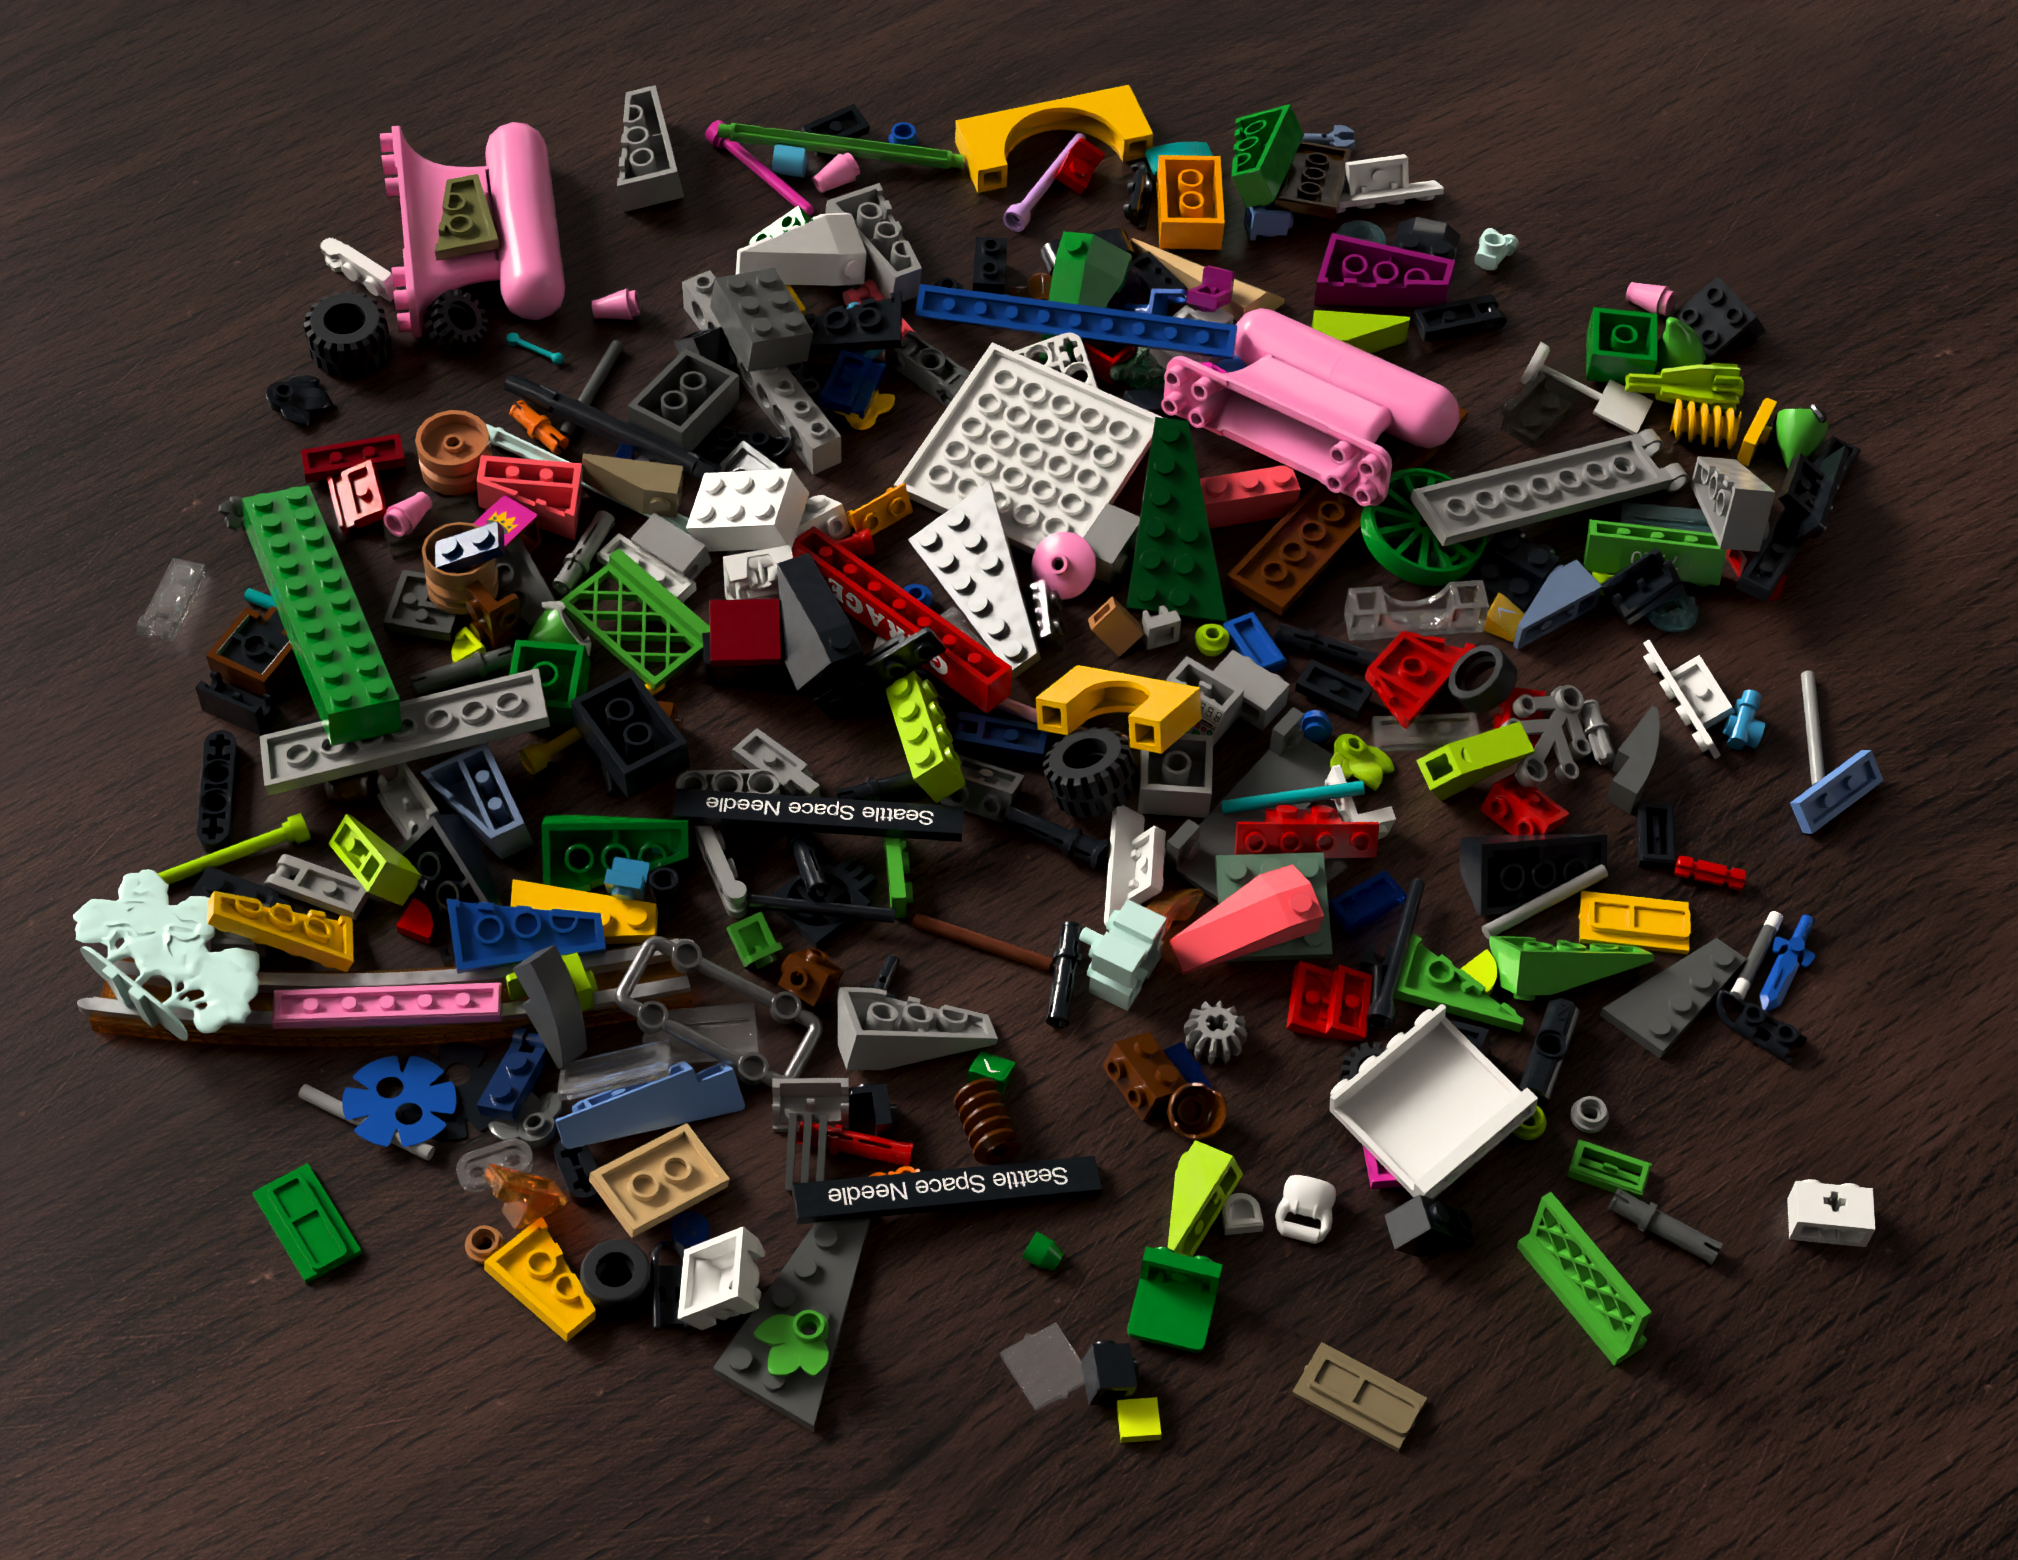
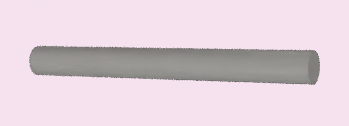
M1804 671L1801 673L1811 783L1813 786L1825 777L1815 673L1813 671Z
M1600 864L1482 926V932L1487 939L1490 936H1496L1608 877V872Z
M307 1084L301 1087L298 1094L299 1098L346 1120L343 1114L342 1101ZM369 1116L346 1121L359 1126ZM396 1129L390 1142L427 1161L435 1153V1147L426 1142L403 1147L398 1129Z

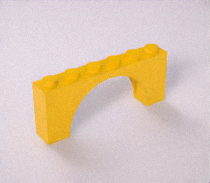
M1129 85L956 120L955 143L960 154L964 155V164L977 193L1007 187L1008 164L1006 159L1009 153L1018 143L1037 133L1051 130H1071L1091 135L1109 145L1118 154L1122 162L1145 158V152L1147 149L1152 148L1153 132Z

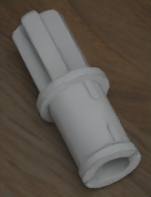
M1593 699L1586 700L1579 713L1584 726L1583 732L1585 738L1591 744L1595 760L1600 765H1606L1608 762H1613L1616 757L1609 738L1611 730L1609 725L1604 722L1598 701Z

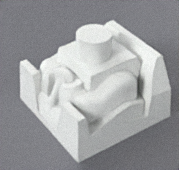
M791 545L724 556L726 600L779 599L777 563L793 558Z
M744 1226L684 1250L678 1309L679 1320L704 1330L716 1325L715 1318L726 1320L729 1317L759 1309L761 1291L757 1286L760 1273L753 1261L765 1257V1251L759 1239Z

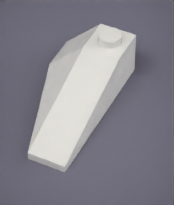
M851 213L820 214L813 217L811 222L788 228V232L774 238L767 237L737 250L736 274L775 268L785 285L840 286L864 284L866 250Z

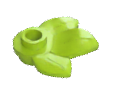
M1342 734L1334 743V755L1330 759V768L1332 769V766L1340 765L1345 779L1353 775L1360 781L1363 780L1365 785L1376 791L1382 782L1383 773H1393L1395 770L1393 762L1383 751L1366 745L1356 735Z

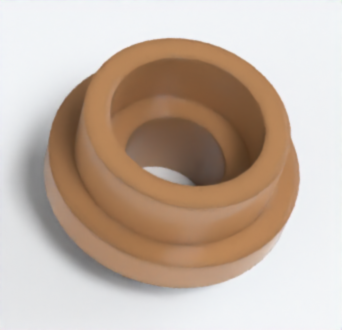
M486 1225L478 1226L466 1238V1254L473 1262L484 1264L485 1260L505 1245L504 1239L497 1229ZM484 1243H489L492 1245L489 1249L486 1250L478 1249L479 1246Z

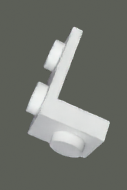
M1332 766L1325 780V786L1347 783L1341 766ZM1352 796L1334 799L1338 809L1337 813L1343 822H1378V840L1388 835L1396 820L1392 806L1358 814Z

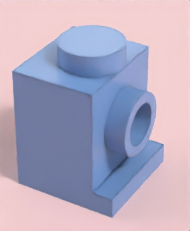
M1275 200L1267 206L1259 207L1256 205L1246 208L1243 224L1249 240H1256L1257 235L1264 237L1287 236L1288 229L1293 227V212L1274 209Z

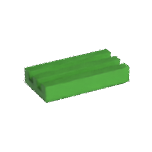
M1579 1139L1567 1177L1616 1193L1617 1189L1621 1188L1622 1191L1641 1200L1652 1164ZM1583 1154L1607 1163L1601 1164L1581 1156ZM1618 1167L1639 1173L1641 1175L1640 1177L1636 1176L1634 1174L1619 1170Z

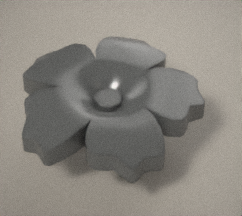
M231 496L229 500L218 506V513L226 516L224 521L227 523V528L236 531L240 526L243 531H246L242 498Z

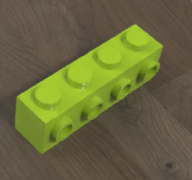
M912 671L903 678L896 680L885 691L913 779L938 803L965 786L966 783L960 768L961 761L952 744V735L944 721L946 719L945 714L937 700L938 693L928 679L923 681Z

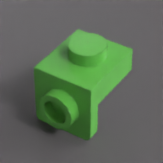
M762 912L726 928L744 968L755 964L756 968L760 969L777 961L775 954L780 952L783 947L781 942H775Z

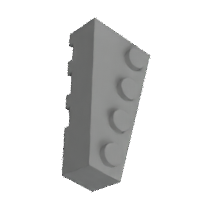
M656 85L626 92L623 116L624 132L621 136L622 154L619 157L620 175L617 178V189L624 212L683 198L684 194Z
M880 183L828 200L825 214H852L866 250L865 277L868 280L872 279L876 283L879 292L884 298H891L890 293L897 291L902 293V302L918 297L922 267L909 241H905L902 235L903 229L899 221H895L892 215V207L888 200L885 201Z

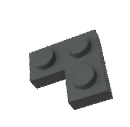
M402 570L383 625L385 631L451 642L461 615L447 613L437 608L431 602L428 596L425 573Z

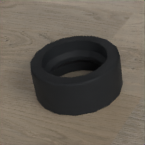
M1480 645L1470 649L1453 666L1449 676L1448 688L1452 695L1466 709L1473 713H1484L1499 706L1511 694L1517 682V668L1500 648L1494 645ZM1495 667L1493 674L1486 683L1470 691L1480 674L1487 669Z

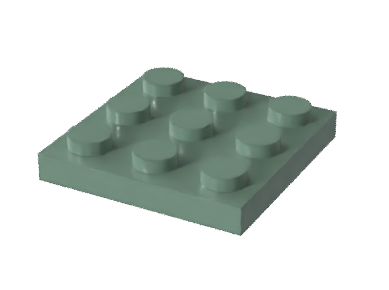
M1324 853L1216 855L1215 871L1218 905L1258 875L1293 864L1311 883L1324 914L1318 932L1224 962L1331 959L1333 952Z

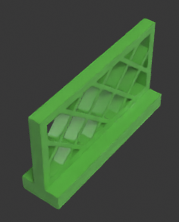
M621 549L616 550L609 556V564L560 600L565 605L563 611L630 670H634L637 676L654 691L699 655L703 656L702 633L710 632V626ZM610 577L619 585V591H598V585ZM579 599L594 600L593 611L578 610L573 604ZM598 600H618V611H597ZM622 600L638 601L643 606V611H622ZM597 620H618L617 631H602L597 627ZM622 620L642 621V632H621ZM646 621H661L667 627L666 633L646 632ZM621 640L642 641L641 652H626L621 648ZM645 641L666 642V653H646ZM670 642H685L691 649L684 654L670 653ZM645 661L666 662V668L658 675L653 676L645 669Z
M1549 1192L1541 1198L1530 1233L1518 1241L1517 1248L1611 1363L1616 1366L1645 1347L1647 1339L1643 1332L1652 1311L1553 1193Z

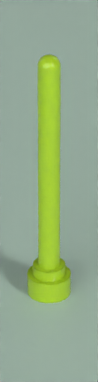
M300 812L287 817L288 821L281 823V828L157 874L169 885L202 873L206 870L207 866L215 868L287 840L289 843L296 841L297 844L310 840L311 837Z

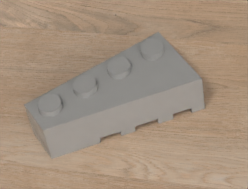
M1698 456L1691 488L1719 548L1759 552L1762 540H1765L1769 534L1768 518L1776 492L1735 459Z

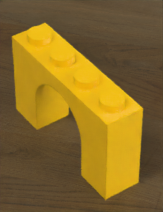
M1080 665L1075 666L1036 697L1038 730L1069 735L1088 719L1097 715L1112 712L1131 713L1128 715L1130 748L1160 754L1202 719L1200 687Z

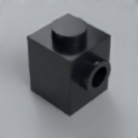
M1102 1340L1091 1344L1081 1361L1088 1404L1117 1405V1400L1130 1399L1138 1387L1137 1380L1139 1376L1138 1362L1136 1358H1132L1130 1343H1115L1113 1340Z

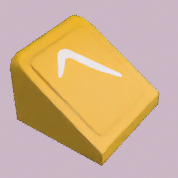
M1498 593L1486 615L1483 630L1514 643L1518 625L1525 614L1506 596Z

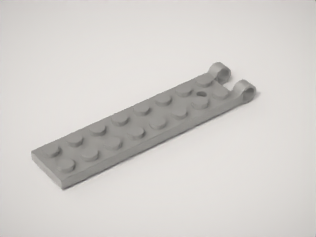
M1646 429L1638 434L1414 489L1410 500L1441 545L1447 546L1663 489L1668 493H1674L1681 490L1688 483L1689 476L1679 463H1672L1660 469L1656 466L1651 457L1662 449L1663 441L1653 429Z

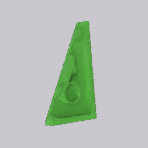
M1415 934L1411 935L1395 999L1436 1009L1443 1004L1446 1007L1447 1013L1517 1032L1521 1031L1524 1019L1518 1016L1512 1007L1505 1002L1500 1005L1484 992L1486 987L1462 969L1456 968L1443 954L1438 957L1421 944V937Z

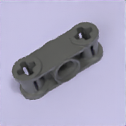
M909 331L904 335L902 348L885 350V358L895 371L902 373L917 384L919 388L935 397L945 407L949 406L971 374L966 368L955 363L940 350L923 340L914 331Z

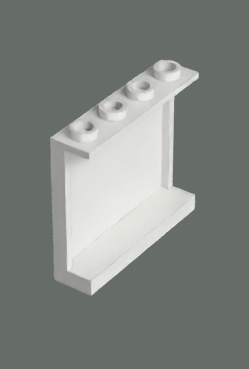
M1443 1004L1433 1011L1431 1009L1424 1011L1416 1019L1415 1026L1406 1034L1400 1032L1395 1035L1387 1044V1050L1378 1057L1373 1055L1365 1060L1360 1066L1357 1075L1351 1080H1341L1330 1093V1112L1413 1197L1420 1194L1431 1199L1438 1196L1532 1116L1536 1111L1538 1100L1528 1088L1521 1092L1445 1017L1446 1007Z

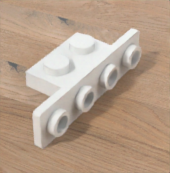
M1405 154L1345 162L1346 193L1341 195L1337 213L1344 212L1346 208L1355 206L1360 209L1374 208L1376 203L1383 202L1390 205H1399L1405 203V199L1412 198L1421 201L1432 200L1434 195L1444 194V187L1435 180L1409 184L1408 157Z
M1647 640L1643 644L1648 654L1643 657L1653 674L1660 671L1663 675L1664 680L1659 683L1670 700L1674 697L1678 699L1681 705L1675 709L1684 724L1687 726L1692 723L1696 728L1697 732L1692 734L1697 745L1702 752L1709 749L1714 759L1721 756L1706 729L1725 719L1730 714L1732 715L1735 711L1706 664L1698 655L1669 672L1650 640Z
M1124 805L1121 807L1117 806L1112 811L1104 914L1105 925H1107L1112 912L1115 909L1120 911L1127 899L1140 905L1162 892L1164 883L1163 866L1166 853V831L1153 826L1144 832V816Z

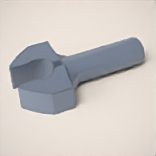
M1334 125L1333 132L1329 134L1304 133L1302 141L1353 151L1355 147V132L1344 125Z

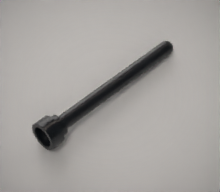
M1415 878L1411 881L1380 996L1369 1005L1366 1015L1367 1024L1378 1030L1387 1031L1393 1029L1397 1019L1398 1011L1393 1001L1425 888V883L1420 878Z

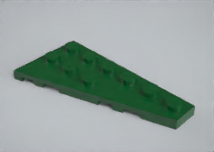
M1155 417L1126 610L1136 613H1143V611L1147 610L1150 615H1159V606H1165L1168 612L1176 610L1180 619L1223 625L1228 621L1189 422Z

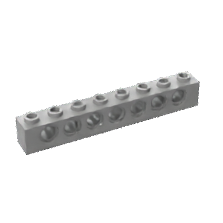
M710 270L682 282L684 309L699 329L721 327L710 308L714 280L716 278ZM726 336L737 362L729 366L730 369L739 375L740 382L782 436L794 438L792 449L810 472L815 475L841 463L840 434L788 368L784 365L747 372Z

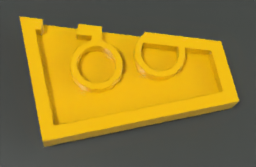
M542 1216L485 1260L484 1270L566 1342L595 1319V1307L585 1295L576 1274L570 1271L563 1258L561 1248L551 1238L548 1226Z

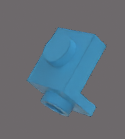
M620 857L614 858L612 870L607 869L604 884L607 893L621 900L644 899L650 870L649 863Z

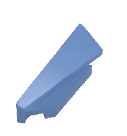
M686 1061L581 1100L572 1106L573 1113L557 1118L555 1122L564 1147L572 1149L742 1111L745 1108V1103L734 1070L728 1064L720 1062L695 1073L694 1069Z

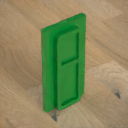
M308 1163L252 1192L253 1197L305 1284L362 1254L360 1247Z

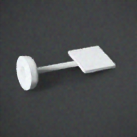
M1540 342L1520 383L1527 386L1534 383L1538 373L1542 372L1599 401L1593 412L1594 415L1633 435L1638 433L1653 403L1652 400L1637 392H1626L1625 386L1611 379L1603 394L1544 365L1550 348L1548 345Z

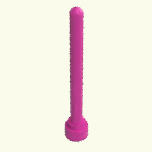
M717 120L708 127L705 139L715 148H726L794 207L800 206L809 216L814 213V207L738 142L717 137L719 123L725 124L724 122Z

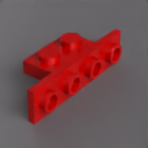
M1279 805L1276 809H1265L1264 822H1237L1234 855L1324 853V858H1376L1379 823L1343 822L1336 809L1326 805H1314L1311 809H1297V807L1292 805Z

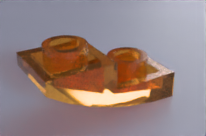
M1173 889L1157 897L1146 908L1167 918L1166 934L1173 920H1188L1195 912L1196 906L1204 892L1201 889Z

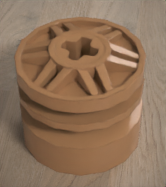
M455 522L445 524L433 530L425 539L422 547L429 599L437 608L447 613L470 614L466 607V602L469 601L466 586L477 580L494 599L498 594L499 580L496 558L452 573L435 568V542L480 527L473 523Z

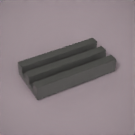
M789 1113L785 1190H792V1185L796 1184L794 1182L797 1121H804L800 1183L809 1182L812 1122H819L816 1182L824 1181L828 1115Z

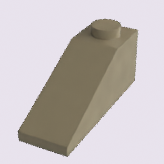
M583 453L582 482L643 514L652 515L655 512L659 516L677 518L683 492V466Z

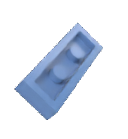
M1871 750L1859 751L1790 802L1802 833L1813 834L1884 781Z

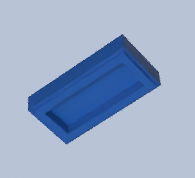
M1254 612L1223 624V628L1229 634V641L1239 654L1251 658L1257 665L1271 673L1286 668L1287 660Z

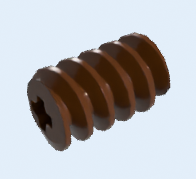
M981 1078L966 1084L958 1091L954 1098L955 1108L959 1112L958 1116L961 1123L964 1124L963 1129L966 1136H968V1142L973 1149L975 1160L985 1165L1007 1162L1015 1157L1021 1148L1020 1142L1015 1141L1017 1138L1016 1131L1010 1128L1012 1121L1009 1116H1006L1007 1108L1005 1104L1001 1103L1003 1098L1001 1093L996 1090L998 1085L993 1078Z

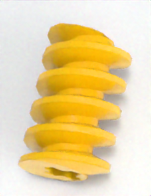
M1676 399L1670 432L1671 430L1674 431L1677 441L1681 439L1684 432L1687 433L1689 443H1693L1696 436L1700 435L1702 445H1706L1709 438L1713 437L1716 448L1719 447L1724 439L1727 442L1728 450H1731L1737 439L1741 412L1735 418L1734 409L1728 408L1725 415L1722 416L1721 407L1716 405L1711 414H1709L1706 403H1703L1699 410L1696 411L1694 401H1690L1686 408L1683 409L1681 399Z

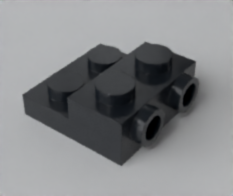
M1514 528L1497 532L1485 547L1483 557L1466 576L1464 585L1492 601L1495 600L1498 593H1501L1525 614L1550 573L1558 567L1560 557L1556 556V552L1549 545L1541 544L1538 546L1528 541L1526 535L1519 529Z

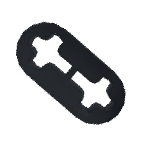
M560 1140L555 1147L554 1153L556 1165L572 1202L578 1206H593L599 1202L601 1196L589 1182L590 1172L598 1169L588 1145L566 1149L562 1140ZM573 1151L578 1155L579 1165L573 1166L571 1159L567 1157V1152ZM583 1176L588 1186H591V1191L586 1193L579 1185V1178Z

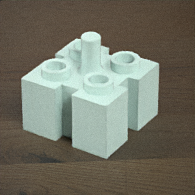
M1127 899L1120 911L1115 909L1110 915L1106 925V929L1109 932L1106 931L1104 936L1085 927L1080 934L1079 940L1091 945L1088 956L1092 958V962L1087 970V976L1090 977L1089 993L1128 1011L1141 991L1143 982L1146 978H1149L1162 957L1164 942L1161 939L1165 934L1167 918Z

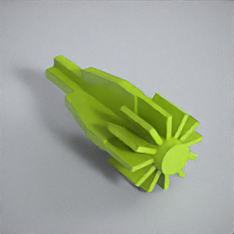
M1697 364L1662 369L1656 375L1629 373L1625 377V391L1655 393L1656 400L1675 404L1676 399H1681L1683 407H1686L1690 401H1694L1695 408H1700L1703 403H1706L1709 412H1712L1714 407L1718 405L1721 407V412H1726L1728 408H1733L1736 411V404H1739V399L1743 396L1744 382L1742 377H1739L1741 369L1738 368V364Z

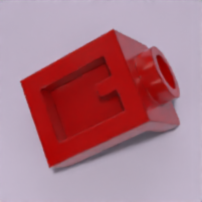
M1079 138L1066 153L1055 179L1080 195L1086 189L1095 168L1103 160L1105 153L1085 139Z

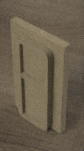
M1323 1342L1318 1346L1309 1364L1305 1366L1304 1372L1292 1392V1396L1399 1452L1411 1428L1415 1426V1421L1427 1400V1397Z

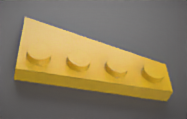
M515 879L512 881L511 907L520 905L542 910L562 909L601 913L605 945L644 943L648 938L657 936L658 909L655 903L621 900L603 894Z
M214 891L208 901L207 924L214 926L222 932H231L249 938L257 944H266L281 949L292 956H301L318 962L324 967L336 968L344 972H348L354 962L352 917L340 915L337 921L327 919L325 912L311 909L306 915L293 912L290 905L280 903L271 908L264 907L259 899Z

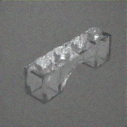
M1483 580L1449 582L1439 593L1418 601L1396 600L1387 595L1382 586L1349 588L1344 617L1349 641L1396 638L1402 630L1418 633L1421 636L1483 632L1489 604Z

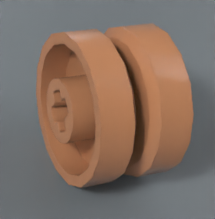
M448 410L429 417L417 430L415 443L423 481L432 490L443 495L460 496L476 491L481 455L492 456L490 436L486 424L478 416L467 411Z

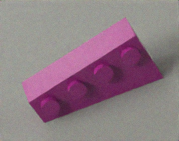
M1332 233L1317 279L1314 305L1426 308L1445 304L1452 283L1455 260Z

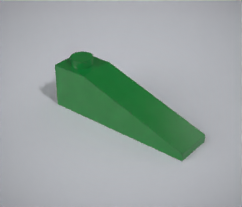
M1063 231L1055 258L1048 301L1108 308L1107 304L1115 292L1119 293L1125 285L1132 260L1131 254L1094 234ZM1042 335V341L1055 336ZM1070 342L1066 344L1065 351L1072 362L1075 358L1073 349L1077 346H1073ZM1040 352V361L1047 362L1048 355L1044 352Z
M588 815L545 816L542 822L543 884L588 892L593 888L605 885L607 869L612 870L613 860L616 857L648 862L650 870L688 858V820Z

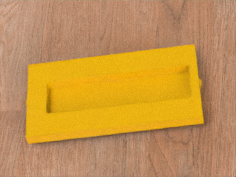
M1581 891L1580 914L1578 915L1580 920L1579 943L1637 946L1644 950L1688 955L1689 936L1691 933L1689 902Z

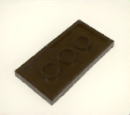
M1301 141L1275 198L1274 209L1336 219L1346 179L1345 162H1350L1352 150Z

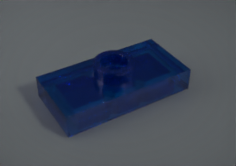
M1384 870L1328 902L1329 913L1345 932L1350 934L1405 903L1407 894L1389 873Z

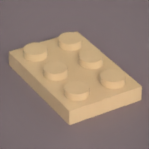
M687 1123L590 1172L589 1182L631 1238L727 1188L730 1180Z

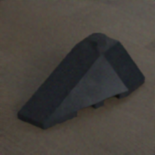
M810 553L777 563L784 665L796 692L800 693L842 678L863 665L864 651L849 619Z
M460 813L433 815L397 850L422 875L413 894L420 895L431 904L430 909L436 914H443L449 919L447 899H455L467 903L487 902L502 906L479 842Z
M1607 834L1490 835L1460 838V874L1476 913L1481 916L1509 913L1600 864L1607 870Z

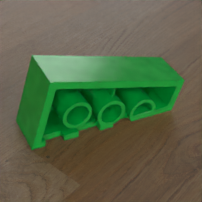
M1291 104L1236 118L1235 124L1238 129L1235 130L1234 135L1237 144H1234L1233 149L1236 157L1233 158L1232 179L1246 208L1256 205L1259 207L1267 206L1275 200L1304 137Z

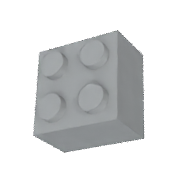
M1184 734L1162 754L1141 750L1138 813L1206 818L1209 815L1212 796L1213 736Z

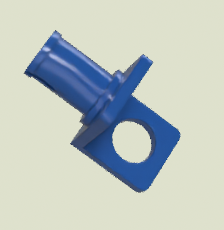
M1151 289L1149 304L1126 303L1123 309L1167 316L1169 304H1189L1186 303L1188 291L1185 289Z

